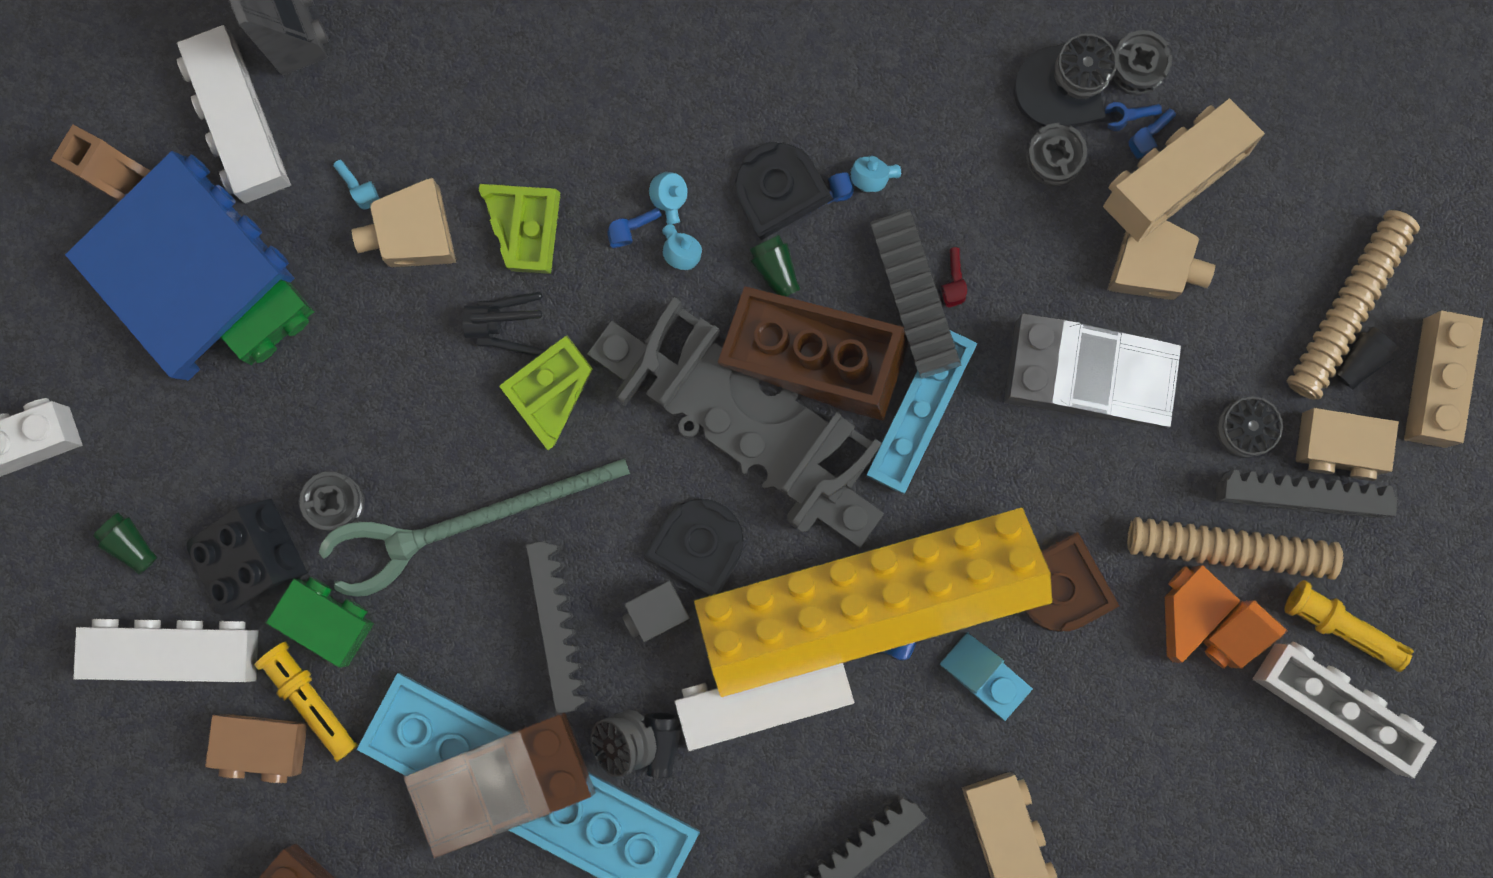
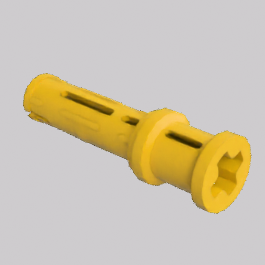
M1302 580L1289 595L1284 608L1285 613L1290 616L1297 614L1315 625L1317 632L1321 634L1332 633L1397 672L1403 671L1411 661L1412 648L1394 640L1384 632L1347 612L1345 605L1339 599L1333 598L1330 600L1311 589L1312 585L1308 581Z
M284 641L263 655L254 666L258 670L263 669L278 688L276 692L278 697L291 701L311 730L314 731L333 755L334 760L338 762L353 751L358 744L353 741L334 713L309 683L312 681L311 673L300 668L287 651L289 645ZM278 662L288 672L289 677H285L276 664ZM301 690L307 697V700L304 701L298 694V691ZM311 706L315 707L332 729L334 736L328 733L310 709Z

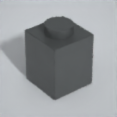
M668 581L625 603L624 605L628 613L622 616L632 638L641 636L643 642H648L691 619L672 581Z

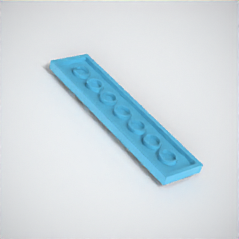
M397 673L357 750L407 776L505 737L513 732L401 673ZM589 773V776L596 791L591 798L509 829V831L598 878H677L700 833V830Z

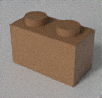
M233 714L212 715L205 767L219 769L218 776L245 778V772L262 773L261 781L287 783L288 776L292 777L301 774L308 724L306 722Z

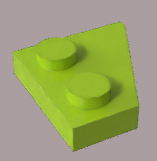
M480 184L479 192L481 197L485 199L491 216L490 223L494 234L499 239L500 251L506 268L518 272L551 274L561 193L557 189Z
M566 335L499 387L545 448L549 450L555 446L593 368L568 335Z

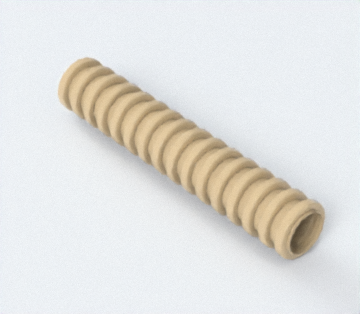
M1388 210L1383 215L1385 221H1381L1378 224V232L1373 233L1371 236L1372 243H1368L1365 246L1364 252L1366 254H1362L1358 258L1360 265H1355L1352 268L1353 276H1349L1345 280L1347 287H1342L1339 290L1340 298H1336L1332 302L1334 309L1327 311V320L1321 321L1319 325L1321 331L1314 333L1313 340L1315 342L1308 343L1306 347L1308 353H1304L1300 357L1302 364L1296 365L1293 369L1295 376L1291 375L1287 379L1289 387L1296 393L1312 400L1322 398L1323 392L1321 389L1329 386L1328 377L1335 376L1336 369L1334 367L1342 364L1341 355H1346L1349 352L1347 345L1353 344L1356 340L1354 333L1361 331L1362 325L1360 322L1367 321L1369 317L1367 311H1372L1375 307L1373 300H1378L1381 297L1380 289H1385L1388 285L1386 278H1391L1394 275L1393 267L1399 266L1401 263L1399 257L1406 254V246L1413 242L1412 235L1417 234L1420 230L1419 224L1410 215L1397 210Z
M1135 517L1131 521L1128 531L1127 546L1131 555H1137L1141 551L1147 557L1155 553L1157 558H1164L1165 555H1169L1171 560H1177L1181 556L1183 561L1187 562L1192 558H1195L1196 563H1203L1205 560H1208L1211 565H1216L1218 561H1221L1222 566H1230L1231 563H1234L1236 568H1243L1244 565H1247L1251 570H1256L1260 566L1262 571H1270L1273 568L1275 573H1283L1286 570L1291 575H1295L1299 571L1301 576H1309L1313 573L1315 578H1322L1325 574L1331 580L1337 578L1343 565V550L1339 542H1331L1328 545L1326 541L1319 540L1314 544L1312 539H1305L1301 542L1299 537H1292L1288 540L1284 535H1280L1275 539L1273 534H1265L1264 537H1261L1259 532H1252L1251 535H1248L1247 531L1244 530L1235 534L1233 529H1226L1225 532H1222L1220 527H1213L1210 531L1204 525L1198 529H1195L1194 524H1187L1186 527H1182L1180 522H1174L1170 526L1168 521L1162 520L1159 524H1156L1154 519H1147L1146 522H1142L1140 517Z

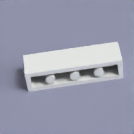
M224 25L177 42L182 55L181 58L177 59V64L185 81H191L195 89L196 95L191 96V101L201 120L205 118L210 132L205 134V138L212 154L215 157L220 156L225 170L219 171L226 191L229 194L234 193L241 201L248 203L291 186L235 37Z
M92 619V627H76L74 679L256 681L257 668L254 664L257 662L259 630H245V622L219 621V630L203 629V621L177 620L176 629H161V620H134V628H118L119 619Z
M843 663L725 697H720L718 688L708 690L707 684L702 683L682 689L683 698L675 700L688 751L854 704Z

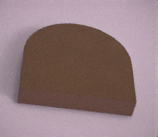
M1078 532L1041 551L1050 571L1052 603L1024 611L1034 623L1051 631H1072L1119 607L1116 598Z

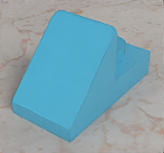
M968 632L940 662V665L1004 721L1007 720L1033 689L1007 667L1001 657Z

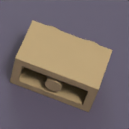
M1318 408L1310 409L1302 413L1296 462L1309 464L1308 470L1312 472L1334 474L1335 468L1351 471V478L1375 481L1377 475L1392 472L1399 421Z

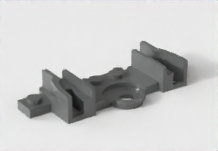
M675 297L663 312L656 327L646 339L645 344L615 322L611 321L588 352V356L623 380V383L615 393L618 402L626 406L648 374H652L657 379L646 392V395L672 416L685 415L678 425L681 435L686 438H693L699 433L700 427H702L707 441L741 464L744 476L747 475L748 470L753 466L763 467L767 472V479L762 484V489L775 488L795 502L787 515L789 524L801 532H806L818 518L856 547L860 548L884 513L852 491L851 487L882 445L881 442L877 439L872 442L854 429L855 426L844 419L838 412L835 413L828 423L816 413L796 401L798 393L783 388L779 394L768 396L761 391L759 379L720 366L718 360L722 347L715 343L720 337L719 328L715 325L712 326L702 318L697 319L683 309L682 302ZM680 317L694 328L683 346L677 365L661 354L659 349L665 334L676 319ZM687 423H692L694 425V429L692 431H686L684 429V426ZM850 437L867 450L852 467L836 478L818 464L832 455Z

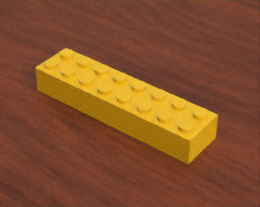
M1022 507L698 599L694 603L720 697H725L1052 603L1050 571Z

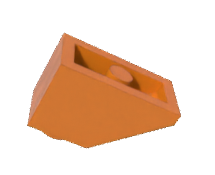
M1203 565L1193 566L1191 569L1187 566L1183 567L1168 583L1172 589L1165 596L1167 657L1172 662L1183 663L1240 602Z
M1254 600L1240 601L1203 640V643L1208 647L1204 652L1214 663L1223 669L1227 665L1230 668L1242 669L1281 638L1287 630Z

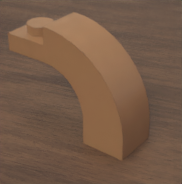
M75 125L71 126L51 159L55 164L118 202L150 172L149 169L122 154L103 140Z

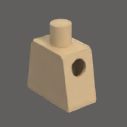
M433 178L426 179L373 201L370 207L374 224L352 229V237L357 252L362 253L380 248L381 257L389 267L451 264L456 262L440 187Z
M1165 221L1139 242L1125 231L1108 290L1162 299H1176L1182 294L1186 282L1208 288L1214 275L1215 264L1194 258L1199 241L1196 235Z

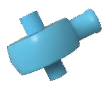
M875 156L861 157L854 162L851 168L852 183L864 192L880 191L886 186L889 178H899L901 176V168L898 164L887 166Z
M663 172L655 176L651 181L649 195L652 203L657 208L665 211L666 223L676 224L680 222L678 208L685 203L687 198V185L680 175L673 172Z
M666 225L662 230L663 235L667 238L663 247L664 259L676 269L690 270L694 268L701 259L702 248L700 243L688 234L678 233L674 225Z

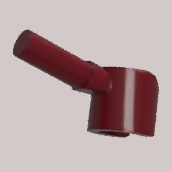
M958 247L949 249L952 282L941 285L942 297L947 308L963 304L966 300L967 285L965 280L962 279L960 248Z

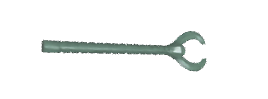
M625 458L422 529H399L374 522L348 523L337 527L327 535L321 543L319 554L325 559L331 554L336 545L353 538L366 537L384 540L391 560L378 574L361 583L349 584L344 581H334V589L344 595L354 597L368 596L379 592L391 584L404 570L411 557L425 545L433 543V541L436 542L446 537L454 536L483 524L514 515L520 511L545 504V502L548 503L594 487L595 485L597 486L630 474Z

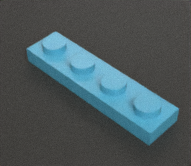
M951 331L952 338L962 366L921 379L917 370L866 477L903 495L977 346L976 342Z

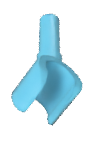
M342 160L334 163V168L347 183L351 196L360 209L371 208L370 204L380 199L372 181L359 185L357 179Z

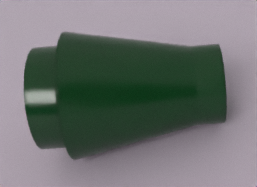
M780 235L749 249L754 258L750 261L775 294L786 297L801 289L796 279L788 242L783 244Z
M119 512L107 520L93 535L99 542L97 547L132 568L138 575L142 574L158 558L151 551L130 517L125 519Z

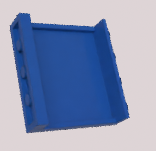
M171 151L80 239L65 256L170 378L189 381L200 370L195 361L279 280L291 283L295 278L286 269L289 262L285 256L275 247H267L259 238L262 231L258 225L246 215L241 217L232 207L236 203L234 198L220 185L214 186L206 177L210 173L207 167L192 154L186 157Z

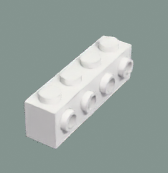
M44 398L25 404L23 406L25 411L12 416L7 413L0 414V477L83 446L68 406Z
M1291 642V644H1274L1253 677L1254 681L1393 773L1410 778L1416 776L1437 742L1422 732L1424 729L1422 724L1402 713L1400 716H1397L1385 708L1388 703L1378 695L1366 689L1361 692L1350 685L1351 678L1340 670L1329 665L1325 668L1312 660L1315 655L1296 642Z

